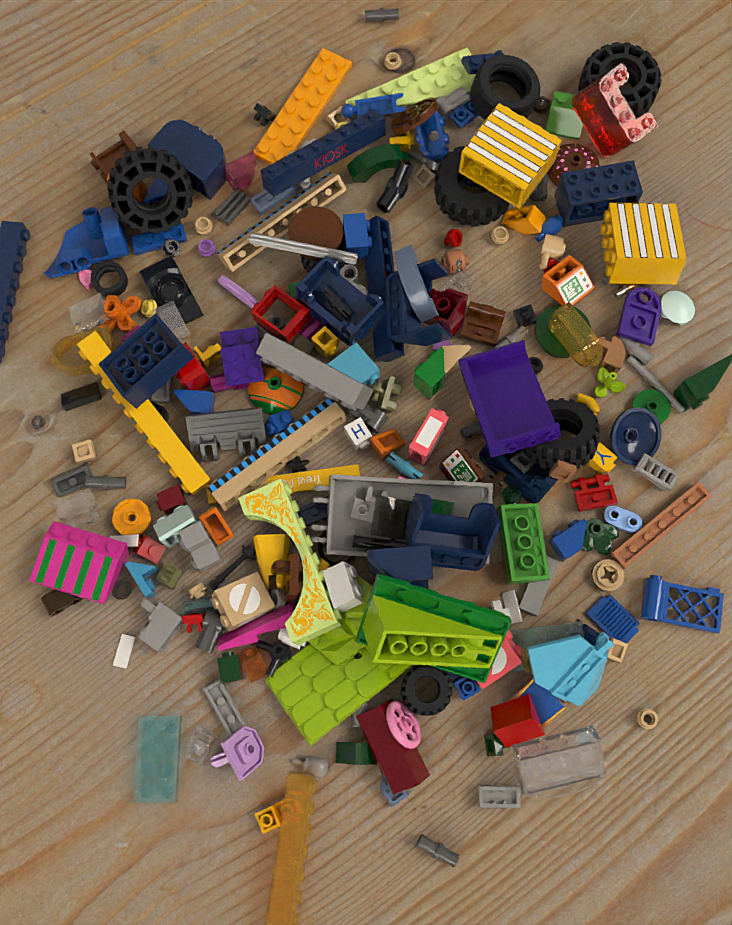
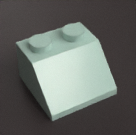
M188 505L177 507L174 509V513L168 517L163 516L159 518L157 523L153 525L160 542L168 548L179 542L178 538L181 537L179 531L198 522Z

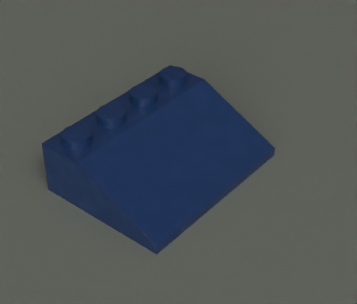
M155 313L101 361L99 366L122 397L137 409L189 363L194 356Z

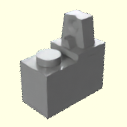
M145 599L141 606L149 611L147 616L151 621L140 630L141 635L138 638L157 652L162 653L183 625L182 616L159 601L153 604Z

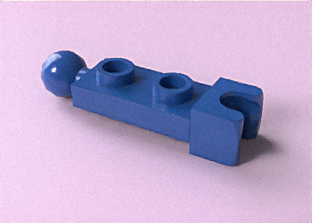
M403 93L355 100L356 106L344 104L341 108V113L345 118H351L357 113V118L374 109L382 115L404 112L405 107L396 105V100L402 98Z

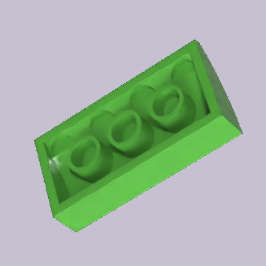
M538 503L500 505L496 511L501 522L499 532L507 585L550 580Z

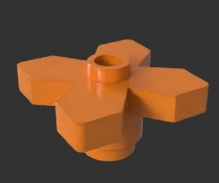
M108 295L104 304L106 315L100 319L98 328L103 332H112L119 326L121 331L128 333L136 325V322L130 316L140 310L142 300L137 296H128L121 302L117 296Z

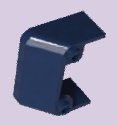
M435 258L417 264L428 294L432 290V280L449 275V272ZM395 271L389 274L385 282L387 336L394 342L428 346L452 339V335L438 323L421 328V322L409 302L399 272Z
M430 545L367 551L368 571L375 578L377 574L410 582L411 585L429 589L428 580L433 579Z

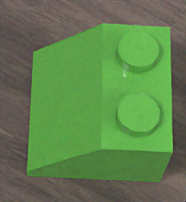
M554 91L545 131L556 136L579 140L589 97Z

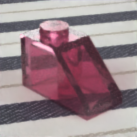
M254 151L226 164L224 167L225 178L236 192L252 183L257 167Z

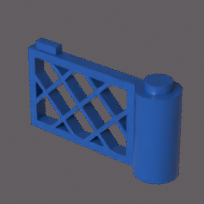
M650 575V578L645 579L641 619L718 634L721 629L724 594L720 593V589L707 587V590L669 583L662 580L661 576ZM670 588L676 589L680 594V597L674 601L669 596ZM691 592L695 593L700 599L693 605L686 597ZM710 596L717 597V603L714 608H711L706 602V599ZM682 598L689 607L683 613L676 605ZM700 603L708 610L702 617L695 609ZM673 607L678 614L674 619L666 618L667 609ZM689 611H692L698 619L694 623H689L684 617ZM711 615L715 620L714 628L708 627L703 619Z

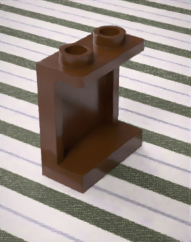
M125 131L119 133L121 140L97 156L93 152L90 153L92 166L96 171L100 170L102 172L100 175L106 183L108 173L111 168L115 167L114 162L118 158L122 159L125 152L129 150L130 152L136 151V144Z

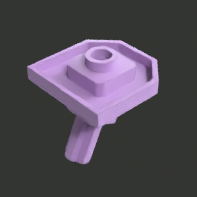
M242 726L220 743L224 751L212 755L210 758L211 765L214 767L230 763L240 781L244 780L263 763L264 746L255 729Z

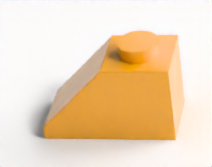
M535 205L524 206L520 209L511 208L506 211L501 225L525 235L537 234L541 232L546 217Z

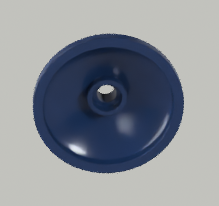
M639 407L629 408L623 411L614 421L610 433V444L613 453L620 461L636 465L643 453L653 457L659 448L661 427L657 417L651 411Z

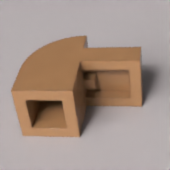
M593 335L587 346V349L604 355L599 368L603 366L610 373L615 372L617 374L626 355L625 346L619 338L613 336L610 341H607L602 336Z

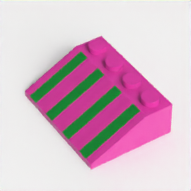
M53 521L43 539L29 580L42 586L105 605L129 557L127 543Z

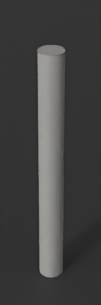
M633 356L626 360L657 391L662 392L679 413L686 409Z

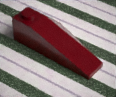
M432 289L428 296L433 299L439 316L423 323L427 325L438 323L454 336L463 322L468 295L453 289H445V291Z

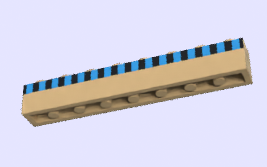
M329 172L218 251L216 254L225 268L233 272L266 248L265 246L251 244L249 242L251 233L280 238L288 232L290 222L298 212L309 207H324L345 192L347 189L339 174Z
M328 398L321 401L312 411L306 412L300 420L291 423L285 431L275 435L269 443L260 446L251 456L245 457L235 468L229 469L223 477L214 480L207 489L224 511L228 510L239 501V497L252 492L284 468L287 462L294 460L296 456H300L346 421L344 411L333 399Z

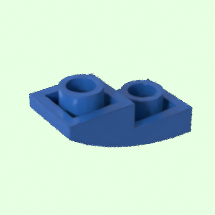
M471 99L464 106L461 104L449 115V118L460 128L467 126L479 117L471 103Z
M446 671L463 701L481 691L476 680Z

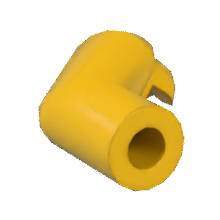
M582 393L578 394L576 401L587 405L594 412L593 415L597 416V413L600 412V407L595 399Z

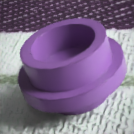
M209 239L201 240L198 245L200 255L204 257L212 256L216 251L215 243Z

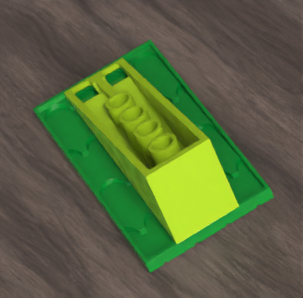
M377 574L356 639L357 642L368 645L372 662L429 665L485 683L512 621L510 616L502 612L476 606L475 603L442 595L434 590L411 585L407 581Z

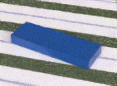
M180 223L176 227L172 226L170 227L171 230L167 232L164 230L158 231L159 234L148 232L130 237L135 255L162 249L163 243L169 239H173L179 244L187 242L183 224Z

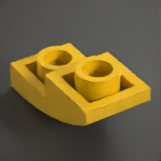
M293 794L254 815L262 834L304 814L296 794Z

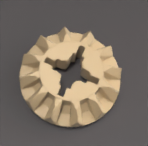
M606 559L594 566L592 572L593 583L599 589L613 591L622 585L624 571L616 561ZM605 570H606L608 573H609V572H611V573H612V572H615V573L612 574V576L610 577L611 581H609L608 578H606V579H601V578L603 577V575L605 574V572H604Z

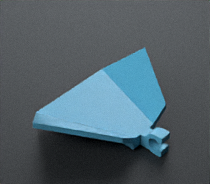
M601 632L597 637L595 646L591 645L582 636L575 635L527 647L534 682L565 702L568 700L577 706L582 705L599 688L609 655L607 650L614 645L613 641L609 639L610 637L606 633Z

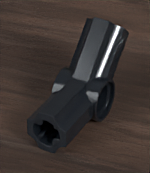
M403 159L399 160L393 176L386 184L385 191L376 203V206L382 212L390 213L398 199H402L408 189L407 183L414 169V165L411 162Z

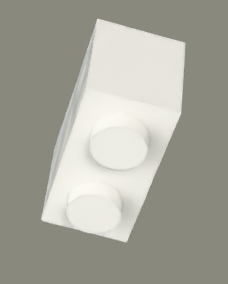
M343 561L323 571L334 609L345 612L364 603L362 598L363 590L357 582V571L353 565Z

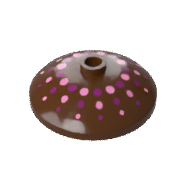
M575 143L560 146L556 160L547 173L550 180L558 186L562 173L598 167L600 163L595 153L588 147Z

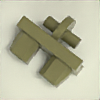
M389 376L383 383L377 382L376 386L370 387L373 389L372 400L378 401L376 408L381 411L393 412L396 409L397 402L389 399L390 394L398 396L402 385L394 382L395 377Z

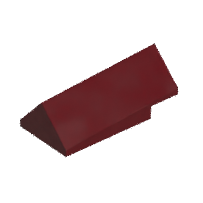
M391 698L357 715L356 718L381 774L385 775L390 789L395 795L420 785L430 774L417 747L409 749L402 746L391 733L386 718L387 707L393 702Z

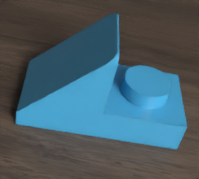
M126 562V567L144 596L149 599L155 596L156 593L153 589L156 587L150 578H146L157 572L159 568L146 564Z

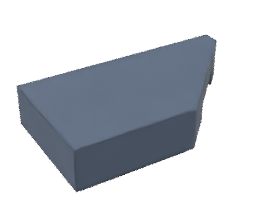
M385 775L382 776L380 790L391 807L409 796L406 790L394 795Z

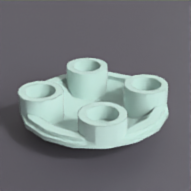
M669 291L663 295L660 314L663 318H668L680 325H685L693 318L695 307L693 301L686 294L679 291Z

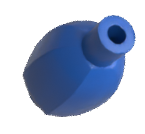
M558 214L547 218L542 225L541 232L535 236L536 241H542L546 234L554 236L562 228L563 218Z

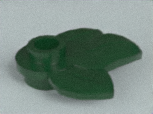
M592 518L586 524L583 548L585 552L595 548L599 553L608 555L612 548L611 540L619 538V533L613 525L603 524L601 520ZM594 525L598 527L596 532L593 531Z

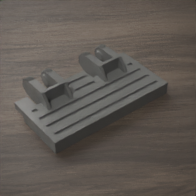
M262 407L192 414L185 417L191 454L200 452V444L202 462L208 461L207 445H212L213 458L215 461L219 460L217 442H220L221 450L237 449L236 440H238L241 458H245L246 455L244 441H250L251 454L257 451L255 438H258L259 446L267 444Z

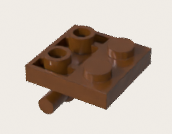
M470 301L460 337L495 347L506 311Z
M291 554L286 561L280 559L271 566V573L273 575H285L284 602H292L298 596V593H301L302 583L298 581V574L302 571V561H299V554Z

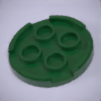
M561 304L551 306L540 314L535 325L536 341H538L547 354L557 358H570L580 353L587 346L591 336V326L588 318L582 311L573 306L569 310L565 309Z

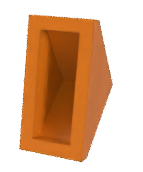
M395 429L371 438V447L382 461L390 456L392 451H397L405 444Z
M216 506L198 516L217 546L234 537L233 532Z

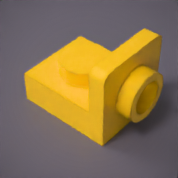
M408 131L404 137L396 136L389 138V144H397L401 151L408 153L411 145H414V135Z
M218 343L209 346L203 353L197 346L194 347L196 352L194 355L200 364L203 363L206 368L222 358L221 347Z

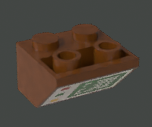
M461 445L448 455L439 466V469L448 481L481 483L484 478L482 468L478 464L475 465L471 460L472 455L467 449H463Z

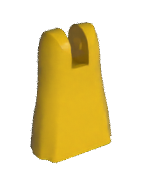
M288 534L253 536L259 575L267 591H270V575H273L271 573L272 564L280 559L286 561L289 557L291 537ZM276 575L277 589L284 590L285 575Z

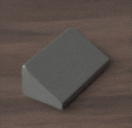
M84 463L52 477L51 483L58 496L62 497L85 487L86 475H93L88 463Z

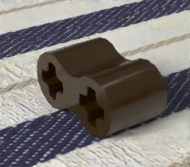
M59 590L51 591L41 598L50 617L60 614L68 607L84 599Z

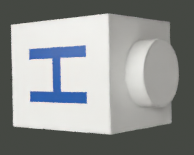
M361 417L344 426V431L356 451L358 449H366L371 445L372 435Z

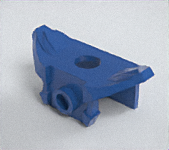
M437 111L415 129L418 131L416 139L418 144H421L420 150L424 156L441 161L449 151L448 144L450 139L444 130V126H446L445 119ZM436 131L439 133V138L433 142L429 139L431 132Z

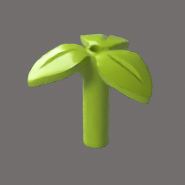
M601 366L597 372V380L603 385L596 386L594 394L596 397L602 398L607 395L608 388L612 393H619L626 389V385L620 381H614L617 378V374L615 372L609 374L608 370Z

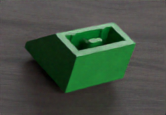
M442 347L437 351L433 350L428 355V360L424 364L420 363L414 370L413 386L429 400L443 385L445 371L444 349Z

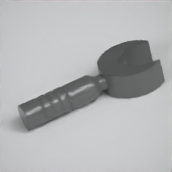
M411 149L408 151L409 157L421 163H426V167L432 170H438L439 160L427 158Z

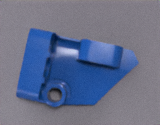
M111 206L102 208L101 213H99L96 207L87 208L82 212L84 221L66 231L59 253L51 266L44 272L46 276L56 278L87 270L92 264L130 255L124 225L118 219L117 213H114Z

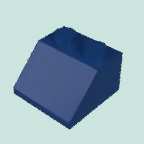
M365 213L343 214L345 251L357 253L359 260L367 256L369 248L372 247L371 236L367 234V231H370L369 220H366Z

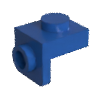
M285 410L270 415L265 422V430L273 439L275 435L282 433L291 423L296 421L290 411Z

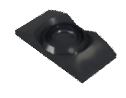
M167 257L139 271L163 318L172 331L204 316L173 257Z

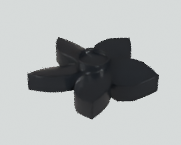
M296 456L294 460L287 462L286 465L292 468V473H297L299 470L305 472L307 471L305 465L310 461H301V458Z

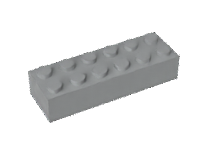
M268 333L264 335L256 351V354L261 356V361L273 365L279 371L291 375L292 378L308 384L310 388L324 393L325 396L340 402L341 405L356 411L359 408L363 410L373 392L372 388Z

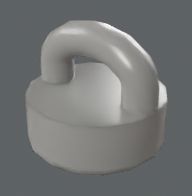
M273 589L271 591L270 597L276 606L274 609L282 608L289 603L284 602L283 589Z

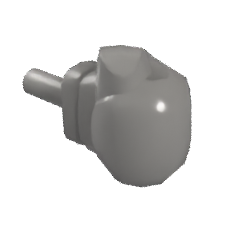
M307 757L305 761L293 758L292 761L294 764L304 766L303 771L307 772L308 777L314 781L325 777L328 771L326 759Z

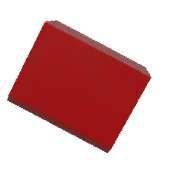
M530 694L491 707L493 731L506 748L545 735Z

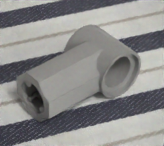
M460 87L447 97H439L436 100L439 104L437 112L443 115L445 120H448L449 115L461 104L464 105L470 101L465 88Z

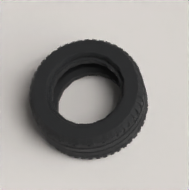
M498 55L484 61L479 67L470 89L471 103L475 111L485 121L499 103L527 119L540 96V82L534 69L524 60L511 55ZM504 82L516 89L520 95V100L507 101L493 93L489 83Z

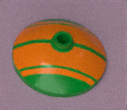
M263 364L265 381L249 383L250 385L248 386L251 402L255 407H262L263 413L270 415L285 410L291 411L301 401L304 392L303 382L292 378L287 373L279 371L271 364ZM274 381L278 382L276 386H272L271 383Z

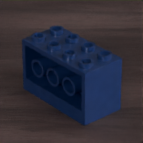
M634 160L564 172L561 175L554 197L559 215L564 221L562 227L604 220V211L608 209L609 203H638L643 190Z

